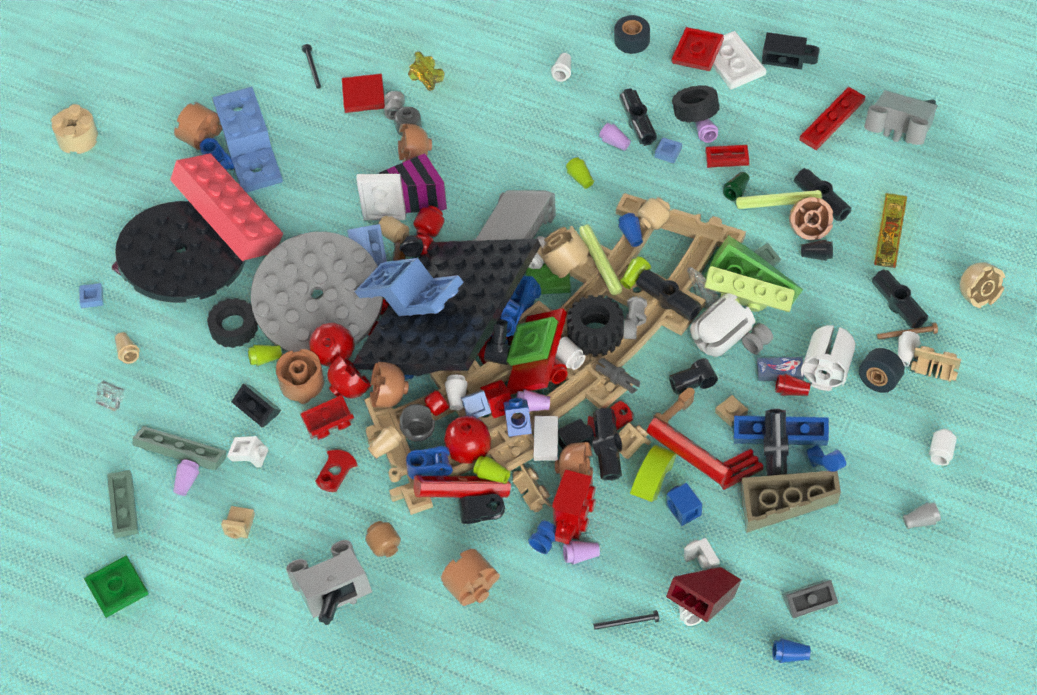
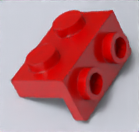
M342 395L300 413L310 438L317 437L318 440L331 435L329 431L335 428L341 431L351 426L350 422L354 419V415L350 413Z

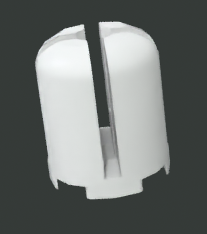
M724 294L691 324L690 333L694 343L707 355L714 357L722 356L752 330V325L755 323L754 315L749 307L744 309L735 300L737 296L733 294Z
M834 325L823 326L813 333L801 367L802 377L804 374L812 382V387L824 391H831L832 387L844 385L855 351L853 336L846 329L839 327L831 355H829Z

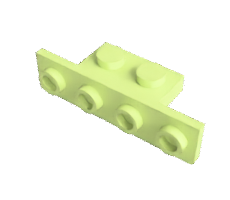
M712 266L708 269L704 286L706 289L720 292V298L724 294L729 293L737 296L735 300L741 305L749 307L753 312L762 311L767 306L790 312L794 297V290Z

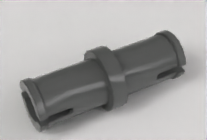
M601 358L598 361L605 368L597 364L596 371L610 378L611 383L614 385L619 384L631 394L637 391L630 384L632 383L639 388L640 381L627 374L624 368L616 367L605 358Z

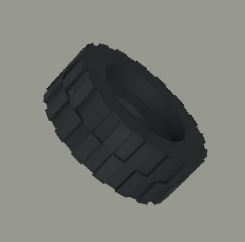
M706 85L684 88L678 91L672 99L675 117L682 122L704 121L716 115L720 109L717 90Z
M229 298L225 301H220L208 313L207 322L212 339L217 344L223 345V347H241L243 344L249 343L258 331V323L255 319L252 305L243 299ZM238 315L243 318V325L236 330L228 331L222 327L223 320L229 316Z

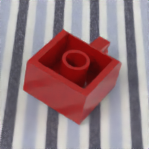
M565 469L552 504L554 525L556 526L555 541L569 544L572 538L579 540L581 533L586 532L589 524L588 513L594 511L596 499H594L596 487L593 486V476Z

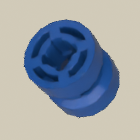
M541 521L537 527V532L533 533L528 539L530 546L539 553L547 554L552 548V542H556V526L548 521Z

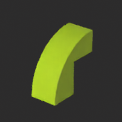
M654 445L637 473L630 494L650 502L657 500L665 474L672 470L677 454L666 448Z

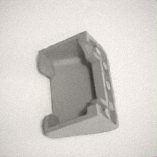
M507 190L500 195L496 208L477 238L472 241L533 239L542 223H552L556 216L555 194L546 190Z

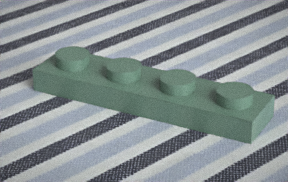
M145 426L133 437V446L179 460H190L207 469L217 470L226 459L225 450Z

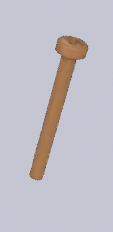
M932 323V326L881 333L877 334V339L898 337L905 331H911L916 334L925 332L937 334L938 326L936 323Z

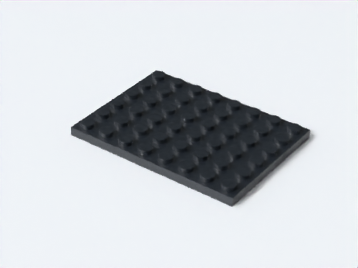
M504 239L431 242L426 249L428 253L420 255V262L433 278L458 275L463 281L462 285L458 288V293L449 298L444 303V308L436 314L398 316L389 304L354 360L353 365L356 370H373L376 363L386 362L398 366L401 370L469 371L541 246L539 240Z

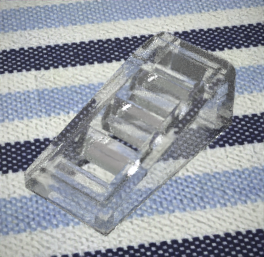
M689 267L687 272L697 296L706 300L703 308L707 310L720 297L715 291L704 288L706 279L697 270Z

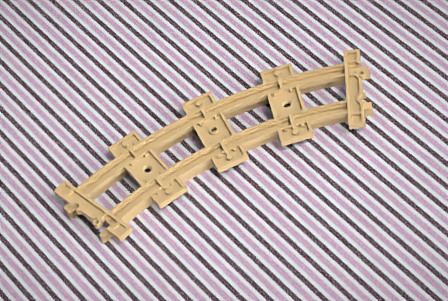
M624 193L616 208V214L623 216L628 213H634L640 220L638 210L647 200ZM672 209L669 210L670 218L661 229L687 236L694 240L668 280L676 282L680 291L700 303L701 311L705 306L706 300L689 290L705 268L716 247H720L728 235L743 243L746 231L724 225L721 218L712 216L709 222L704 223L701 222V214L692 215ZM640 224L643 243L637 247H631L624 234L613 250L600 244L619 282L623 278L631 260L635 259L654 229L650 228L647 230ZM588 251L586 255L588 261L584 265L576 266L570 270V276L584 284L559 309L563 308L568 315V310L572 308V304L575 301L579 302V299L582 297L588 298V295H593L594 297L603 295V298L608 296L627 307L629 298H632V296L639 298L641 296V298L643 297L647 300V307L644 310L646 323L636 327V339H624L623 337L620 346H615V351L612 353L608 351L607 355L602 356V354H598V357H593V354L585 355V360L579 368L575 370L567 368L566 382L547 395L550 396L549 410L529 412L532 434L508 437L505 415L493 418L490 413L488 417H479L478 419L487 425L491 436V448L486 456H489L509 471L533 459L535 416H558L559 419L586 398L599 409L607 408L627 391L619 384L614 385L611 383L610 378L596 371L597 364L605 368L603 364L598 362L601 358H605L616 367H622L646 344L661 326L682 336L693 320L688 321L672 309L662 308L656 298L642 289L638 293L634 292L633 288L638 287L636 284L630 290L622 286V292L613 296ZM537 301L520 316L518 324L525 323L527 316L552 310L541 301ZM566 316V320H565V324H564V327H563V331H562L561 338H563V337H568V336H567V316ZM474 360L469 371H437L430 373V376L439 388L438 391L441 392L449 405L445 388L448 376L457 374L465 377V381L468 383L465 395L467 396L481 391L480 387L502 380L505 383L510 378L513 366L509 363L508 365L487 362L480 367L476 360ZM426 396L395 409L393 407H372L369 397L364 399L374 424L366 428L369 446H371L381 431L390 425L403 438L399 442V446L385 453L391 466L388 472L390 480L398 482L401 476L407 475L409 480L408 484L389 490L392 502L404 498L410 515L432 508L433 504L430 497H416L414 494V480L408 476L406 457L411 450L399 425L403 409L411 404L425 406L424 398ZM449 405V409L441 415L434 416L431 413V416L436 421L455 411L451 410ZM464 407L462 410L456 411L459 417L467 416ZM515 413L512 415V418L519 419L523 416V414ZM449 455V464L452 465L453 472L448 476H460L474 469L477 460H473L471 464L459 463Z

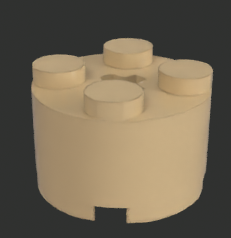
M73 104L52 117V129L62 151L81 154L95 146L98 131L93 116L87 109L80 107L78 104Z
M570 226L568 230L562 227L544 239L546 244L543 248L540 246L537 251L551 272L558 275L559 278H563L570 270L576 266H582L588 261L586 255L589 248L574 227Z

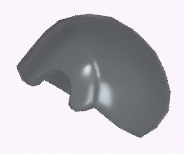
M421 404L407 406L403 409L400 416V430L405 438L411 441L426 440L432 435L435 428V420L431 416V410Z

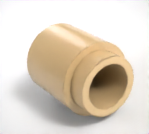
M384 216L378 223L380 224L382 235L393 243L397 240H401V243H403V240L409 236V227L393 216Z

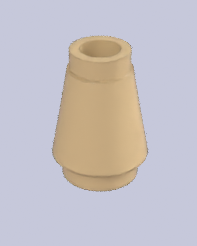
M118 333L115 336L119 360L126 364L134 363L139 358V348L126 333Z
M390 425L381 431L367 449L377 459L399 446V442L403 438Z

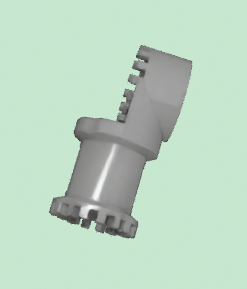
M632 296L627 301L629 313L624 320V339H636V327L646 323L644 310L647 307V300L643 297L641 298V296L639 298Z

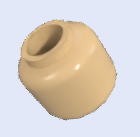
M659 197L656 199L649 198L638 210L639 223L647 230L650 228L654 230L660 229L670 218L669 205Z

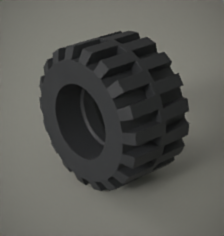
M588 295L586 299L584 297L580 298L579 302L575 301L572 304V308L568 310V338L586 356L589 354H593V357H598V354L605 356L608 351L612 353L615 351V346H620L621 340L624 337L622 308H619L617 302L612 303L611 298H603V295H598V297ZM590 323H601L605 326L598 329H592L587 327L586 325Z

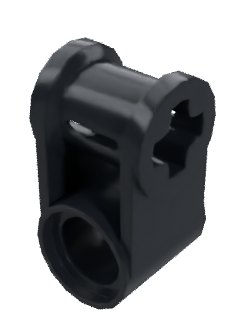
M497 494L467 496L459 499L462 524L496 520L501 518L505 512L503 499ZM491 503H496L497 511H492L490 508L492 506Z

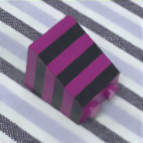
M425 153L379 172V174L401 175L406 213H417L421 208L428 206L436 207L440 211L447 209L444 181Z

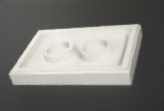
M735 31L724 35V41L712 67L731 90L766 75L764 66Z
M357 174L356 180L363 220H381L384 216H393L397 220H406L400 174Z

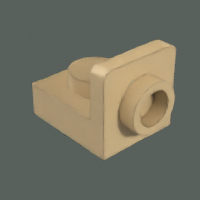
M628 423L618 433L622 441V451L620 453L626 459H629L643 443L648 446L651 443L646 437L648 435L647 431L641 425L635 427Z
M231 506L227 520H223L221 524L224 534L234 539L240 537L248 538L255 516L254 510Z

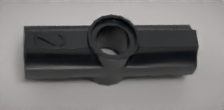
M632 88L625 89L619 95V99L628 117L629 127L634 130L639 144L644 146L651 145L657 139V135L647 115V107L642 104L636 90Z
M805 168L800 170L795 176L794 182L803 191H821L822 199L832 208V215L836 221L842 222L851 213V207L833 191V186L828 181H821L812 171Z
M649 269L644 270L636 281V286L656 298L662 308L672 309L688 321L693 320L701 309V304L680 291L676 282L672 280L665 281Z
M883 269L872 278L874 286L889 302L890 310L894 313H899L911 328H919L928 320V315L911 297V290L907 286L901 285L888 270Z
M611 408L597 409L593 412L596 436L593 437L592 444L599 460L600 477L604 481L617 480L622 476L619 452L622 451V441L616 431L614 410Z
M765 410L766 435H764V456H766L767 476L787 474V456L789 455L788 435H786V410Z

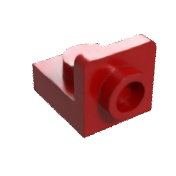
M499 380L480 387L485 393L492 417L498 418L505 415L504 402H509L512 398L503 381Z

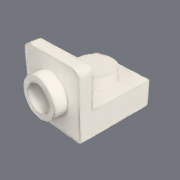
M256 436L235 437L227 457L232 462L250 461L258 468L262 467L268 448Z
M706 538L694 540L684 548L686 562L697 558L702 569L706 568L708 570L719 567V559Z

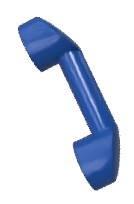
M818 445L807 450L812 467L824 466L831 472L846 467V460L839 450H835L827 455H824Z

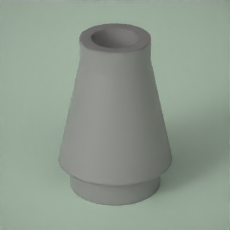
M927 502L909 514L904 515L903 519L907 529H911L914 527L936 525V522L940 521L941 517L934 502L930 504Z

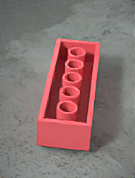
M211 153L176 160L170 179L171 182L242 261L268 255L279 245L283 232Z

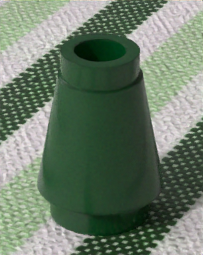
M739 172V174L725 183L723 187L724 196L731 201L742 197L750 180L749 175L745 172Z

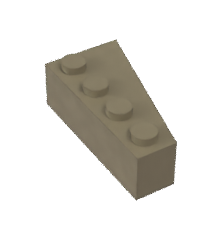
M838 471L742 478L741 497L746 533L838 503L841 493Z

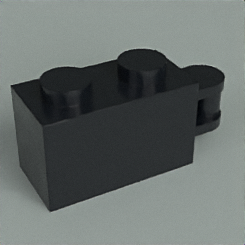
M767 32L763 47L762 64L802 70L803 63L816 64L818 62L820 49L814 45H807V38Z

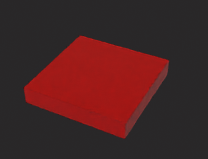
M686 27L671 59L672 63L710 71L724 41V35Z
M382 74L342 78L345 113L384 109L385 99Z

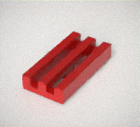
M748 145L711 146L705 148L707 168L749 166Z
M752 449L723 462L734 470L733 474L752 464L754 465L731 477L726 484L721 486L723 490L741 482L742 478H748L763 470L764 465L759 463V458L754 456Z

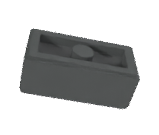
M828 579L782 594L792 618L838 604L832 581Z

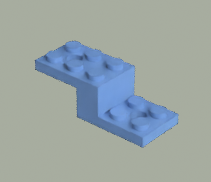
M248 87L212 97L224 133L227 149L234 164L239 185L247 193L282 183V176L271 148L268 130L253 88ZM237 107L242 108L240 111H234ZM256 168L262 169L259 172H253V170Z
M418 258L382 262L354 292L359 298L384 297L398 316L436 314L444 308V303L449 298L458 293V288L462 285L463 281L458 275L433 278Z

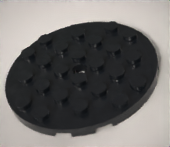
M189 201L163 203L139 213L122 229L115 249L118 270L125 282L128 281L134 286L135 291L144 296L173 303H184L186 299L198 297L202 300L217 294V290L225 285L228 287L235 281L246 261H242ZM183 247H185L186 251H183L182 253L176 252L177 250L183 249Z

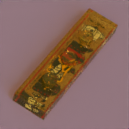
M890 193L885 195L874 265L896 268L907 196Z

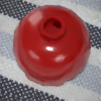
M333 322L322 324L314 330L310 337L309 347L310 351L318 356L321 365L330 367L339 355L349 359L355 349L354 337L347 328Z
M341 355L332 362L328 369L327 377L331 384L329 389L337 397L342 395L348 399H355L362 396L372 386L365 375L362 376L356 370L353 363Z
M462 416L449 424L445 432L444 443L445 447L449 448L450 457L459 463L471 464L473 460H477L480 456L486 457L491 448V436L487 425L482 420L474 416Z

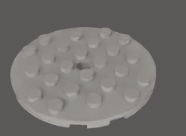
M309 232L287 239L276 246L264 258L256 271L251 288V304L255 319L264 335L274 345H280L282 349L288 352L292 350L293 352H298L300 349L310 351L309 341L314 330L322 324L333 322L343 325L351 332L356 346L370 333L372 326L379 318L383 306V297L359 298L354 291L378 266L365 248L354 240L340 234ZM314 289L323 291L321 298L314 299L311 297Z

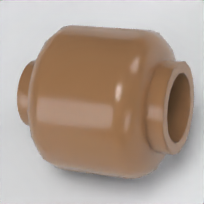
M378 521L367 529L365 541L376 556L391 557L398 551L397 547L400 544L401 538L389 522Z

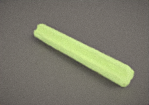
M816 190L738 197L736 204L738 209L791 205L808 197L822 199L821 191Z
M588 224L581 226L579 233L588 246L589 252L610 293L613 296L620 294L622 286L591 226Z

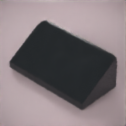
M244 383L231 401L261 427H265L281 412V409L254 387Z

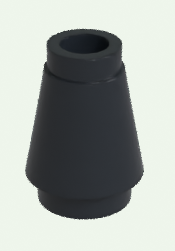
M825 239L801 244V257L824 261L833 259V242Z

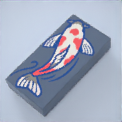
M803 357L757 358L758 381H776L778 375H784L785 373L804 380V374L803 377L801 375Z

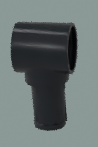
M498 319L496 322L493 338L487 342L484 361L508 365L507 358L511 345H508V340L506 339L508 324L506 320Z

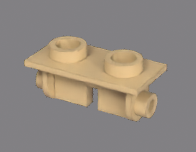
M520 464L522 471L514 472L512 481L521 494L529 490L522 497L530 510L539 512L545 503L551 507L552 505L548 500L550 494L543 485L540 486L536 481L539 479L537 473L533 468L530 467L528 469L523 464Z

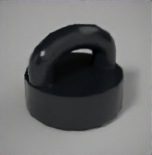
M410 235L405 238L399 250L407 257H419L423 251V241L417 236Z

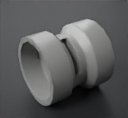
M391 91L385 95L386 106L384 107V113L388 119L394 120L395 113L404 107L405 96L401 92Z
M758 323L752 328L751 333H747L742 338V343L749 352L758 354L763 350V345H767L773 340V334L767 326Z

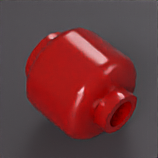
M433 206L421 208L413 221L417 235L422 234L436 237L445 223L443 212Z

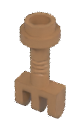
M687 388L679 395L678 401L663 414L657 412L653 417L669 424L668 421L681 409L686 410L693 403L694 389Z

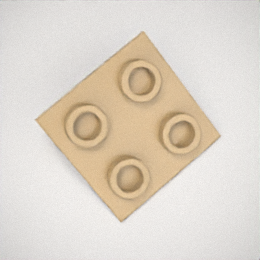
M926 346L915 348L914 359L918 361L912 362L911 370H914L915 373L926 375L929 363H931L929 377L935 364L938 365L935 378L938 377L940 366H943L940 379L949 382L951 380L956 381L958 372L954 371V369L959 370L961 359L957 358L956 354L944 352L943 354L935 353L933 348Z

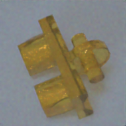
M419 51L415 52V61L409 66L408 76L413 81H421L428 91L434 90L436 83L443 82L445 73L441 68L434 69L435 60L432 56L424 57Z

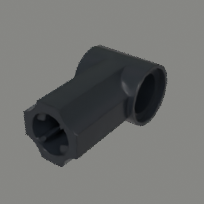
M699 359L690 368L669 375V381L673 392L678 395L687 388L694 389L699 386L702 389L710 388L717 383L718 377L708 359Z

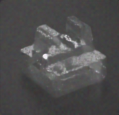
M103 380L98 383L96 403L116 411L120 408V401L124 398L125 389Z

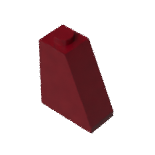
M722 567L678 575L672 579L666 597L703 621L708 622L734 599L742 579Z

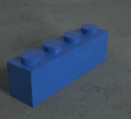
M734 416V444H764V435H766L765 416ZM786 417L788 445L827 446L829 441V417Z

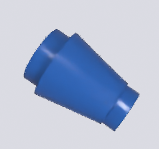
M634 213L621 216L618 220V227L631 244V247L640 246L643 243L639 218Z
M783 638L780 641L775 640L773 643L772 657L773 660H777L779 663L810 659V645Z

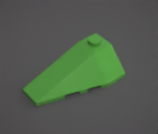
M729 235L716 252L709 268L711 266L792 289L794 290L792 304L803 291L800 286ZM707 270V272H706V274H705V276H704V280H706V278H707L708 270Z

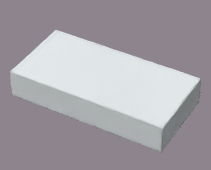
M535 416L534 460H558V416Z

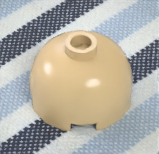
M987 262L975 263L969 266L961 277V294L970 304L977 308H982L981 306L987 303L992 305L1004 291L1005 287L1002 286L1005 274L1001 269Z

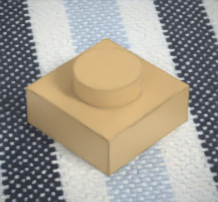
M731 395L715 408V413L732 427L734 425V416H746L748 409Z

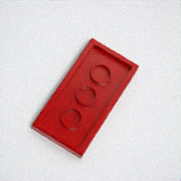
M563 308L527 316L525 323L554 317L558 323L548 359L513 365L507 385L510 395L524 389L532 391L548 387L567 312Z

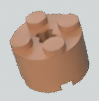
M195 102L194 105L188 104L179 114L177 119L179 126L178 129L175 127L174 134L179 140L200 150V143L204 139L218 136L222 131V127L216 112Z
M300 349L298 352H293V350L286 352L279 358L276 364V375L280 390L288 399L305 404L321 392L325 383L319 358L312 351Z
M469 549L460 554L462 558L457 562L452 560L441 576V581L445 588L463 606L475 601L478 603L485 601L489 596V589L500 577V574L476 549Z

